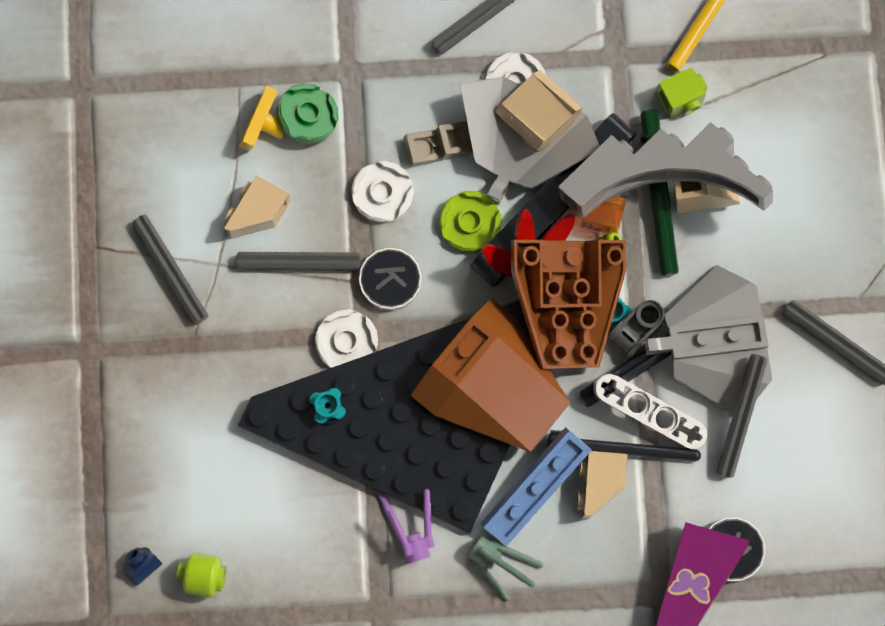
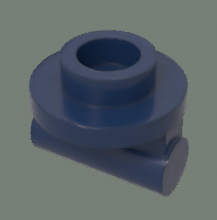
M148 547L135 548L125 557L124 570L139 585L163 563Z

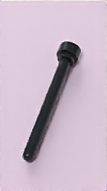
M549 431L548 446L562 431ZM581 439L592 449L591 451L621 453L627 454V456L697 462L701 458V452L697 449Z

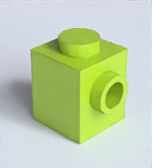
M690 67L660 81L656 93L669 118L682 112L688 115L701 108V103H703L706 96L707 85L700 74L696 75L693 67Z

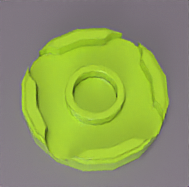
M463 191L445 202L440 212L439 227L444 240L452 248L464 253H477L482 251L483 247L488 245L500 232L501 214L495 202L489 196L479 191Z

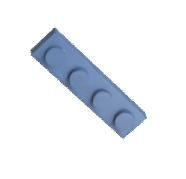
M565 427L481 522L483 528L507 546L592 449Z

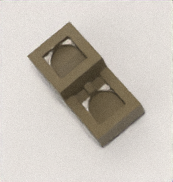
M467 121L438 125L435 130L409 133L403 137L410 167L443 161L473 152Z

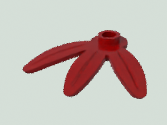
M527 209L523 210L519 215L515 227L514 240H535L533 219ZM568 214L561 218L547 231L542 240L566 241L575 224V216ZM485 245L482 249V256L486 263L493 270L513 278L511 273V254L498 246Z

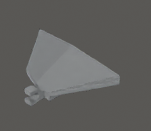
M505 77L460 84L475 163L489 171L491 175L497 177L488 192V196L499 204L510 183L517 187L522 186L534 189L586 160L600 146L587 115L580 112L574 123L549 147L538 151L529 148L524 143V138L495 113L501 103L520 86V84Z
M718 265L664 315L669 337L647 339V342L644 343L646 356L671 351L673 379L731 414L734 413L751 354L764 356L768 361L757 398L772 380L767 350L769 345L764 315L761 314L757 286Z

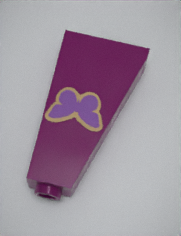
M685 522L656 626H699L747 550L749 540Z

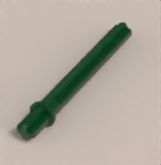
M654 109L645 110L640 114L643 132L640 141L644 144L661 129L659 112ZM668 181L651 183L649 187L660 273L662 276H673L678 274L679 266Z

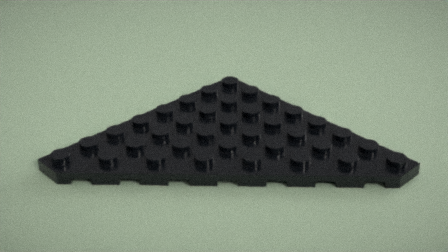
M520 300L501 306L517 319L532 342ZM472 317L251 397L238 424V427L422 512H424L423 491L428 489L430 491L431 516L468 533L472 531L510 447L509 444L435 417L410 397L432 364ZM331 388H336L341 392L340 403L346 411L342 419H327L323 424L318 423L314 418L316 411L314 405L310 402L311 395L315 392L322 393L329 391ZM330 403L325 404V408L329 409L331 407Z

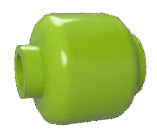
M195 552L190 554L186 562H180L177 581H182V588L186 594L212 598L217 591L222 592L227 567L222 566V561L217 556Z

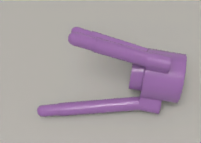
M428 489L423 491L424 537L422 538L420 532L405 536L395 512L391 509L383 493L379 494L384 511L400 543L406 564L430 557L428 548L435 546L431 530V502Z

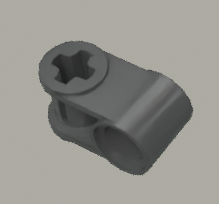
M654 300L643 301L609 333L607 340L614 341L627 353L626 358L631 359L645 345L644 343L647 342V339L661 326L665 314L663 307ZM647 309L653 310L657 314L658 320L655 323H646L641 318V312Z

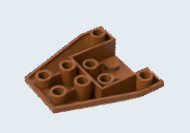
M511 240V273L540 369L600 367L626 273V240Z
M490 299L472 316L432 364L410 395V397L435 417L527 452H531L571 403L549 369H540L534 345L517 319L493 299Z

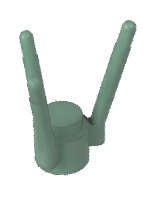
M482 536L468 557L475 562L472 567L484 576L505 601H509L510 596L486 569V566L492 569L497 564L529 587L535 586L534 581L500 558L502 553L499 551L539 568L543 567V562L502 545L494 538L489 541Z

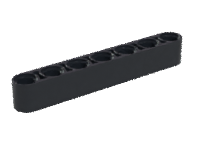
M615 113L610 114L594 131L599 145L603 144L611 135L619 142L624 140L630 144L637 134ZM584 161L548 180L488 245L498 246L511 254V240H514L517 220L520 213L525 209L530 212L533 219L535 240H540L570 208L561 200L558 186ZM482 251L470 265L493 288L506 277V275L493 270L486 263L482 256Z

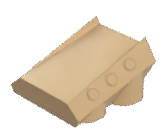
M538 70L503 101L495 113L524 138V143L529 148L538 151L549 147L574 123L583 107L541 70Z

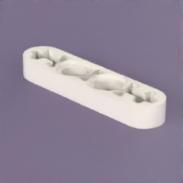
M603 374L595 380L593 386L594 394L607 405L683 447L696 449L706 442L707 430L696 419L616 375ZM613 380V387L620 392H624V387L629 389L623 395L621 405L616 403L620 397L614 394H608L606 397L603 395L605 391L601 387L603 382L609 383ZM635 394L642 396L645 401L643 410L638 413L632 412L628 407L629 398ZM661 410H668L672 415V423L667 428H660L656 423V415ZM680 417L684 419L680 423L681 426L692 429L694 426L697 427L695 431L699 435L697 440L691 439L688 443L686 441L688 436L676 430L675 436L672 435V432L679 425Z

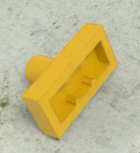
M269 86L262 90L238 147L249 152L254 147L260 131L282 139L284 132L277 121V117L269 114L278 90Z

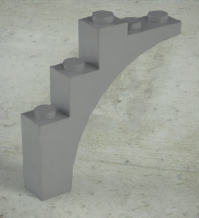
M711 122L685 148L683 142L672 133L668 135L662 129L636 153L626 141L621 140L619 142L611 135L558 186L561 200L583 219L602 203L620 193L651 183L690 181L713 185L744 197L763 211L773 203L772 185L765 177L761 175L756 176L748 170L749 167L742 158L737 155L733 157V136L725 128L720 127L718 129Z

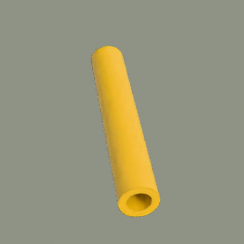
M707 0L667 62L666 66L676 73L680 72L725 0Z

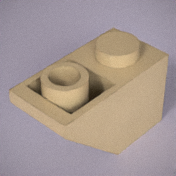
M256 175L252 183L248 181L241 190L239 196L241 201L237 208L232 207L227 213L223 222L226 225L224 227L227 236L233 239L275 228L291 202L289 193Z
M673 181L678 214L740 204L739 195L724 188L700 182Z
M590 451L586 459H583L580 463L579 478H585L584 491H578L577 510H583L582 519L592 517L624 489L626 484L627 454Z

